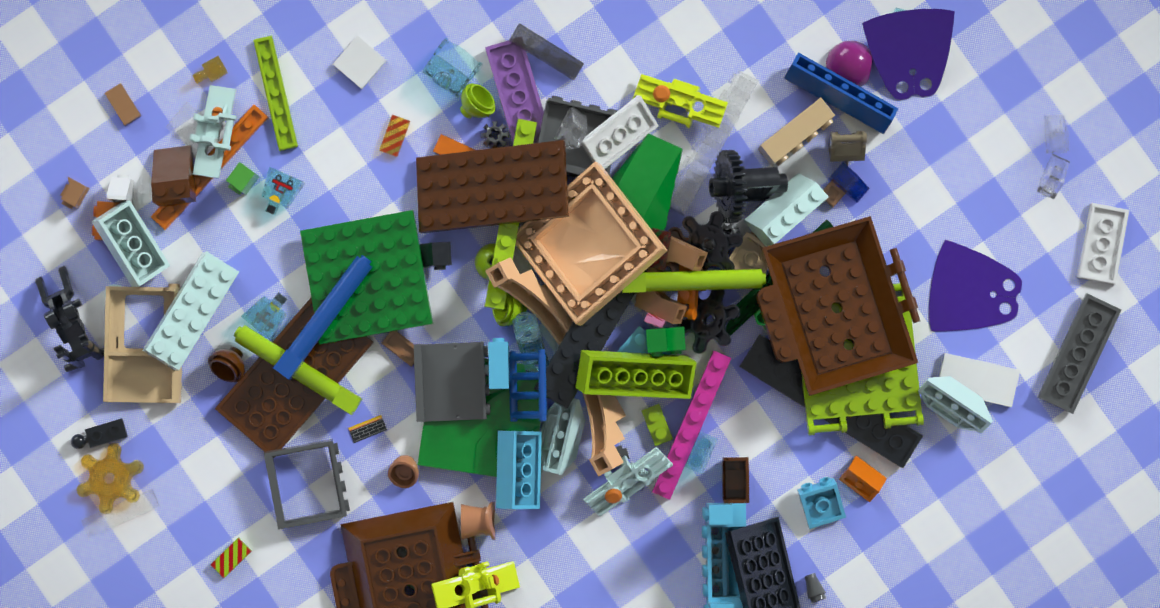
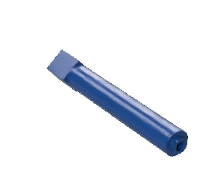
M363 255L361 257L356 256L273 369L288 380L293 378L304 363L305 358L372 269L370 265L372 261Z

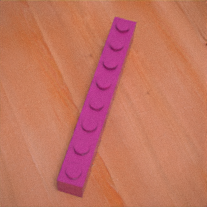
M712 351L667 454V458L673 463V466L657 477L652 489L653 493L669 500L671 499L731 361L730 357Z

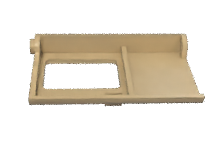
M168 284V287L106 286L103 402L181 403L182 367L179 371H175L142 351L143 349L126 348L124 346L125 297L127 295L163 296L165 315L181 289L180 284Z

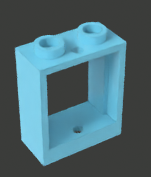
M492 338V342H488L489 389H510L509 342H505L504 338Z

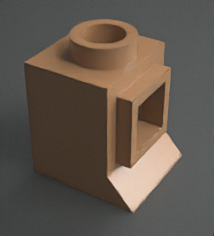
M68 177L69 184H66L60 195L62 196L61 200H63L61 204L70 209L73 206L79 208L90 188Z

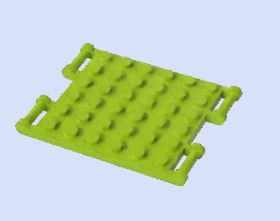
M900 283L893 284L895 291H902ZM903 291L902 296L897 297L899 302L905 300ZM833 303L831 306L832 311L840 313L841 306L838 303ZM908 311L903 313V317L915 350L912 318ZM845 340L843 346L845 349L851 350L853 343L850 340ZM917 364L811 396L808 394L802 376L809 436L822 432H847L846 417L883 414L885 429L899 425H924L921 398L918 392ZM915 411V416L890 418V413ZM839 418V423L814 425L813 420Z

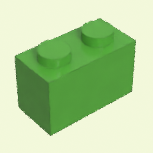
M239 162L226 181L230 183L228 187L239 195L241 193L247 195L259 176Z

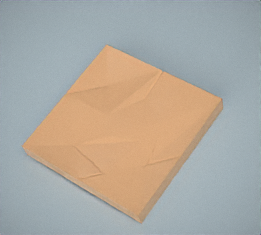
M596 161L567 186L569 217L526 222L518 229L516 246L574 323L582 326L668 251L602 165Z

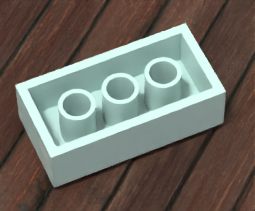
M130 200L122 201L91 221L132 287L141 286L170 266Z

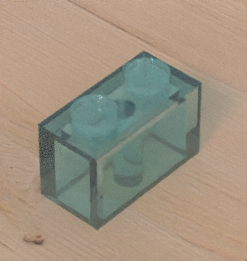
M700 431L685 467L703 474L718 439Z

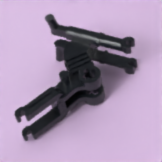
M64 265L58 270L63 283V290L48 296L42 276L36 278L35 283L38 287L42 303L45 307L50 308V311L44 313L47 324L51 329L55 328L63 344L69 343L72 352H69L61 345L53 348L57 353L58 359L63 358L64 361L69 363L64 365L65 371L69 372L85 367L83 360L90 356L97 360L104 357V348H99L86 335L84 323L80 319L77 309L82 306L80 299L71 301L74 292L69 280V273Z

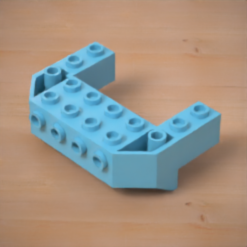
M706 503V507H702V517L705 520V526H702V538H705L706 544L702 545V557L706 558V565H702V576L706 577V584L702 586L703 596L706 597L707 602L704 608H743L725 532L746 527V503ZM715 527L718 528V534L713 535L711 530ZM713 547H718L719 552L717 554L712 553ZM714 566L719 567L718 573L712 572ZM715 585L719 586V591L716 593L712 591Z

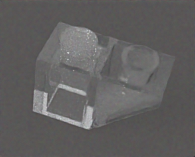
M570 106L554 140H564L567 149L579 148L588 132L587 116L573 106Z

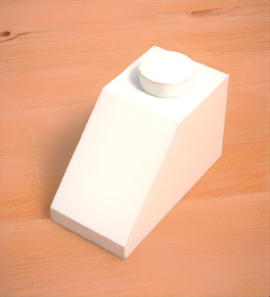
M117 175V178H111L107 199L120 203L130 200L132 203L134 180L129 179V175Z

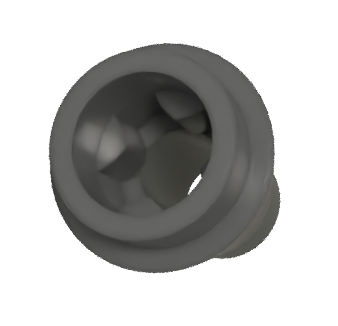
M813 573L805 576L807 595L811 603L825 599L826 592L816 574Z

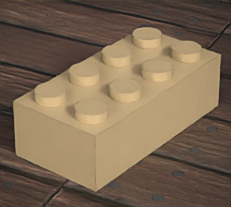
M820 97L762 143L758 150L771 166L775 164L780 166L789 158L787 155L790 152L795 154L804 146L802 143L805 140L809 143L819 134L817 131L820 128L823 131L834 122L832 119L835 114Z

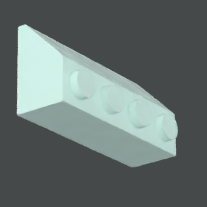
M798 173L788 181L787 192L774 193L743 221L765 246L776 244L829 196L815 181Z

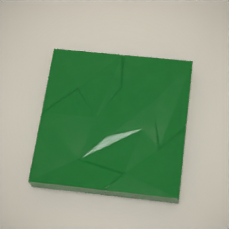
M485 358V365H489V359ZM517 363V373L538 372V366ZM485 376L486 384H489V376ZM517 380V392L536 391L533 388L538 380ZM490 389V396H486V404L490 403V415H487V419L424 422L417 465L497 477L498 431H540L541 421L539 419H517V421L511 422L510 389ZM539 399L517 400L518 411H539Z

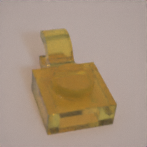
M216 56L202 64L204 70L192 76L198 84L207 78L213 82L228 74L219 56Z

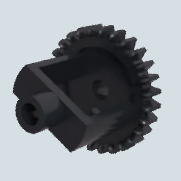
M721 150L719 155H717V160H715L714 178L709 180V193L711 197H715V200H717L716 207L724 215L723 222L738 223L742 220V217H744L743 213L746 211L742 208L747 206L744 202L763 201L769 199L773 193L787 192V175L785 173L779 174L778 167L745 169L744 166H739L743 161L739 160L741 156L738 155V152L735 150Z

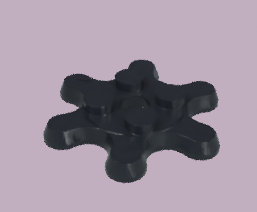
M720 211L711 213L709 222L705 225L699 224L692 216H687L682 221L683 227L689 233V239L686 243L708 252L701 271H707L712 265L718 266L721 270H734L735 266L728 258V251L733 247L741 246L743 243V237L739 233L726 234L722 230L724 215ZM711 239L714 248L707 249L704 245L705 240Z
M724 289L711 290L710 296L705 300L700 299L698 295L696 319L682 320L681 324L677 325V327H684L685 334L689 332L694 333L695 341L692 349L697 354L704 353L712 339H715L723 347L731 343V337L726 331V326L731 319L738 318L741 311L734 304L727 307L723 306ZM712 315L714 321L707 324V318Z

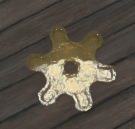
M112 443L108 446L107 455L102 460H96L90 454H86L81 458V465L89 471L90 477L86 482L77 486L76 492L80 497L96 494L100 499L99 511L102 514L111 513L113 503L119 497L125 498L130 503H135L140 498L138 490L134 489L131 485V479L134 475L140 474L144 470V464L140 460L124 463L120 458L121 446L117 443ZM108 473L114 475V481L110 484H107L104 479Z

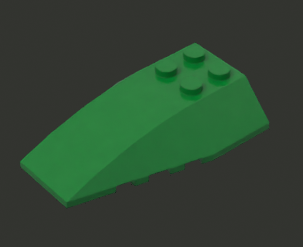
M648 133L613 175L612 180L651 230L655 232V228L661 229L655 234L659 237L663 234L667 225L668 212L671 207L672 194L683 149Z

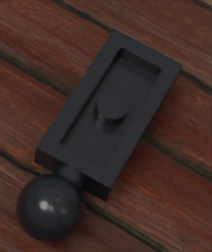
M123 418L85 429L86 435H74L71 438V445L75 449H82L86 443H89L90 448L128 437Z

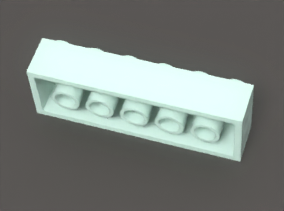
M203 252L142 351L171 369L179 371L239 271L209 252Z

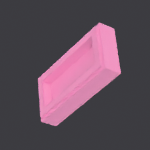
M650 313L646 315L644 320L646 323L659 328H663L667 321Z

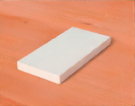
M637 95L580 140V143L592 162L596 161L606 169L645 138L648 133L650 134L659 127L642 97Z
M1096 203L1090 204L1077 278L1116 285L1129 215L1128 209Z
M944 353L939 377L951 376L982 397L985 402L1012 407L1020 370Z

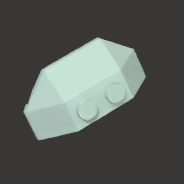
M951 376L928 378L918 389L926 407L957 428L983 433L992 424L993 420L982 397Z
M573 398L568 409L554 403L547 410V421L543 422L541 430V462L544 471L562 475L577 457L585 418L580 400Z

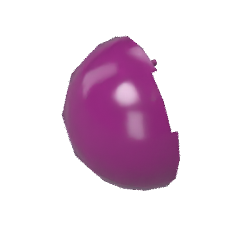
M843 41L833 47L826 60L827 69L860 87L869 80L872 55L866 45L857 41Z

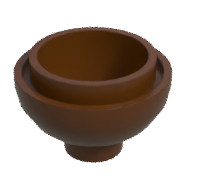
M236 347L217 350L208 358L211 371L223 381L238 382L242 379L245 372L242 360L243 353Z

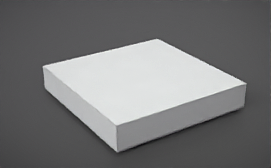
M357 35L333 65L358 87L363 89L387 60Z

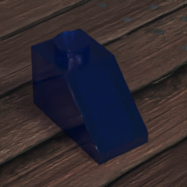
M844 162L828 178L856 203L870 189Z

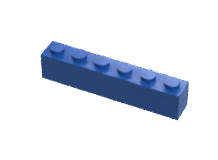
M799 52L784 77L789 82L818 98L821 97L825 102L882 134L886 132L899 109Z

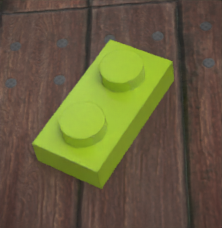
M660 404L641 410L655 446L673 440Z

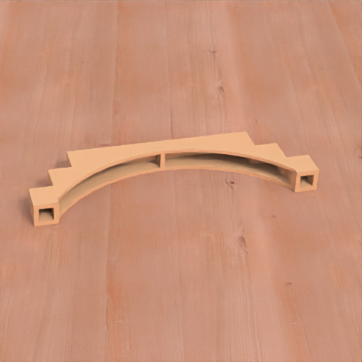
M510 257L485 271L494 288L498 287L520 301L541 321L558 345L561 343L573 320L547 285L540 286L532 269L520 274ZM583 394L592 433V456L589 461L599 477L624 463L614 445L625 439L616 421L625 417L626 414L614 395Z

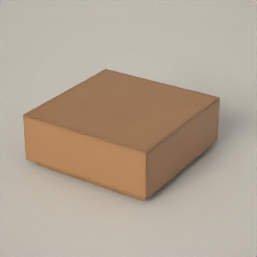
M833 181L823 189L829 196L825 202L832 208L846 194Z

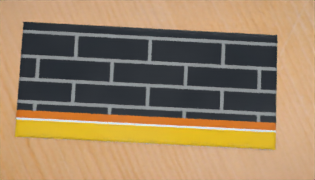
M381 415L348 428L354 443L387 430Z

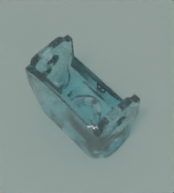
M446 37L438 46L422 73L459 98L465 86L470 84L479 73L483 63H478L471 54L450 42Z
M529 312L518 314L512 320V325L520 353H532L545 349L536 315ZM545 349L546 366H547L548 363H549V360H548L547 352H546V349ZM538 360L523 361L526 372H538V366L534 367L535 364H538Z

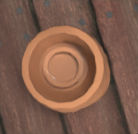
M408 455L396 458L388 469V478L395 486L400 488L412 487L416 484L419 477L418 466L415 460Z

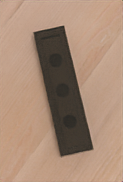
M520 23L509 39L512 43L572 80H575L584 65L580 60Z

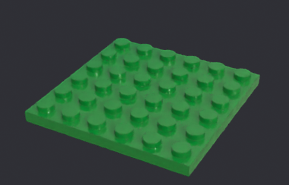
M414 210L300 231L314 313L356 256L361 257L363 255L372 261L370 263L372 269L319 339V344L433 324Z

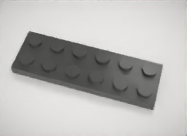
M1088 293L1085 294L1037 398L1074 414L1122 309Z

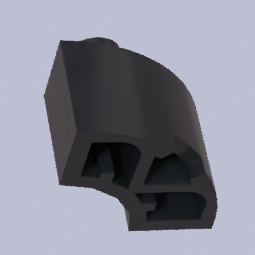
M450 242L420 244L424 268L434 267V270H446V266L452 265Z

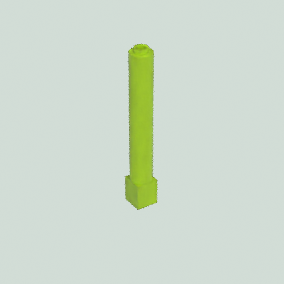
M762 269L643 272L625 287L622 292L762 288V284H766V273H762Z
M246 325L243 327L239 326L233 335L236 337L235 342L273 366L276 365L286 351ZM305 362L293 376L295 380L350 415L354 414L363 398Z

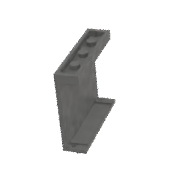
M484 342L414 344L417 422L487 419V415H490V403L486 404V396H490L489 384H486L485 376H489V365H485V357H488V345L484 346Z

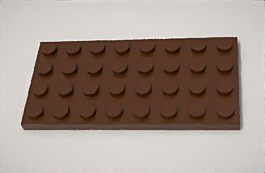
M564 140L416 158L418 223L421 234L569 217Z
M312 298L307 301L275 338L274 344L284 350L289 349L314 315ZM367 336L326 344H319L318 341L304 362L339 384L374 342ZM259 357L243 375L242 379L236 383L217 405L215 410L266 452L282 449L326 398L294 378L288 380L273 369V365Z

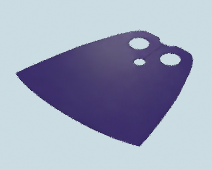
M945 9L905 10L881 15L862 23L876 68L886 88L895 99H909L912 95L927 97L936 93L942 81L949 56L955 11ZM911 69L916 70L915 75L910 74ZM924 78H928L932 82V86L928 90H923L920 87V82ZM901 81L908 84V90L905 93H899L896 89L897 84Z
M945 240L937 257L931 282L929 299L931 331L978 329L1013 320L1018 313L1019 305L1016 298L1021 292V278L1014 271L996 260L955 242ZM1006 279H1012L1015 282L1013 290L1007 291L1004 289L1003 282ZM995 291L997 296L992 298L990 292ZM1007 302L1011 305V312L1009 314H1002L999 307L1002 303Z

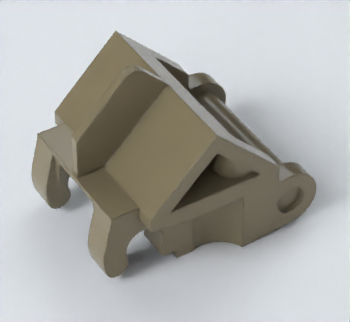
M856 131V133L850 135H840L838 132H830V144L828 145L830 162L845 161V165L848 167V161H865L867 133L865 131Z

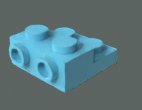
M824 477L819 480V483L813 485L812 483H805L801 485L800 489H797L809 529L846 518L838 486L834 478Z

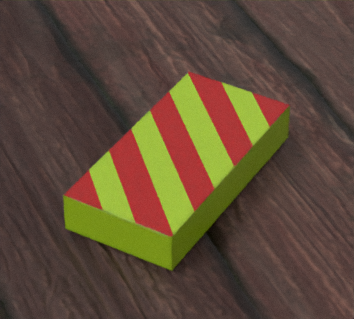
M238 537L211 566L225 578L252 550Z

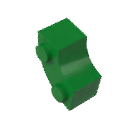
M684 327L646 329L647 350L652 356H663V352L670 351V355L682 354V350H686Z

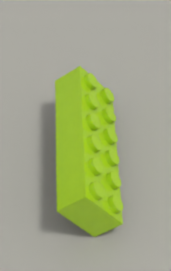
M581 350L576 388L583 394L691 399L697 362L687 355L663 354V356H652L648 353Z

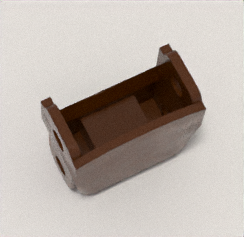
M722 457L723 503H749V457Z

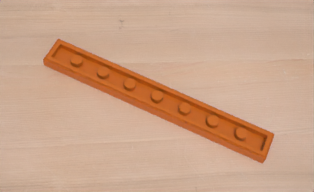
M253 105L233 126L229 145L231 150L224 151L221 169L269 118L256 105ZM215 147L211 150V152L208 155H213L215 153ZM194 175L196 197L213 178ZM190 203L160 206L151 218L166 230Z

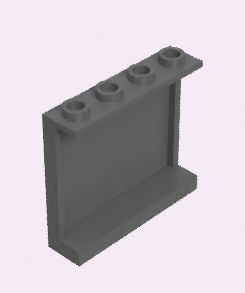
M552 96V98L546 100L537 143L564 140L567 175L578 177L593 164L580 140L615 114L617 110L607 109L605 111L601 110L600 106L590 104L588 107L581 105L582 102L571 100L566 102L563 101L562 97ZM611 165L605 169L608 174L610 173Z

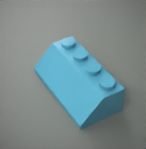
M498 431L496 508L540 509L541 431Z

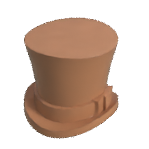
M490 502L484 508L461 504L462 540L480 535L491 536V539L495 540V502Z

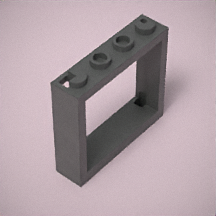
M333 439L264 452L278 530L347 516L346 511H350L348 499L344 500L343 492H346L345 481L340 480L339 474L343 473L341 462H337L336 459L339 449L338 444L333 443ZM328 447L340 509L285 520L273 457Z

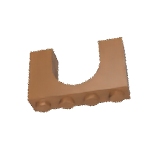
M668 235L661 240L662 244L670 240V245L666 247L668 250L667 258L655 267H649L647 272H663V269H659L666 263V268L674 262L691 270L701 271L708 252ZM664 291L638 292L635 298L634 306L671 324H681L687 309L686 305L668 297Z

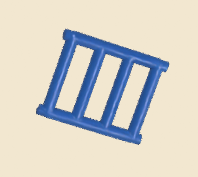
M545 349L532 353L509 352L511 422H515L517 419L547 421ZM538 360V372L517 373V361ZM517 380H538L539 391L517 392ZM539 399V411H518L517 400Z

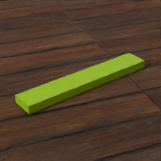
M273 36L254 39V46L279 151L296 148L298 143Z

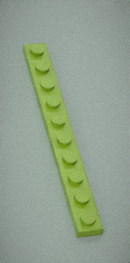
M518 119L513 146L533 144L537 122ZM519 223L498 226L492 266L510 257L513 260ZM490 279L484 307L504 310L507 292L498 287L494 288Z

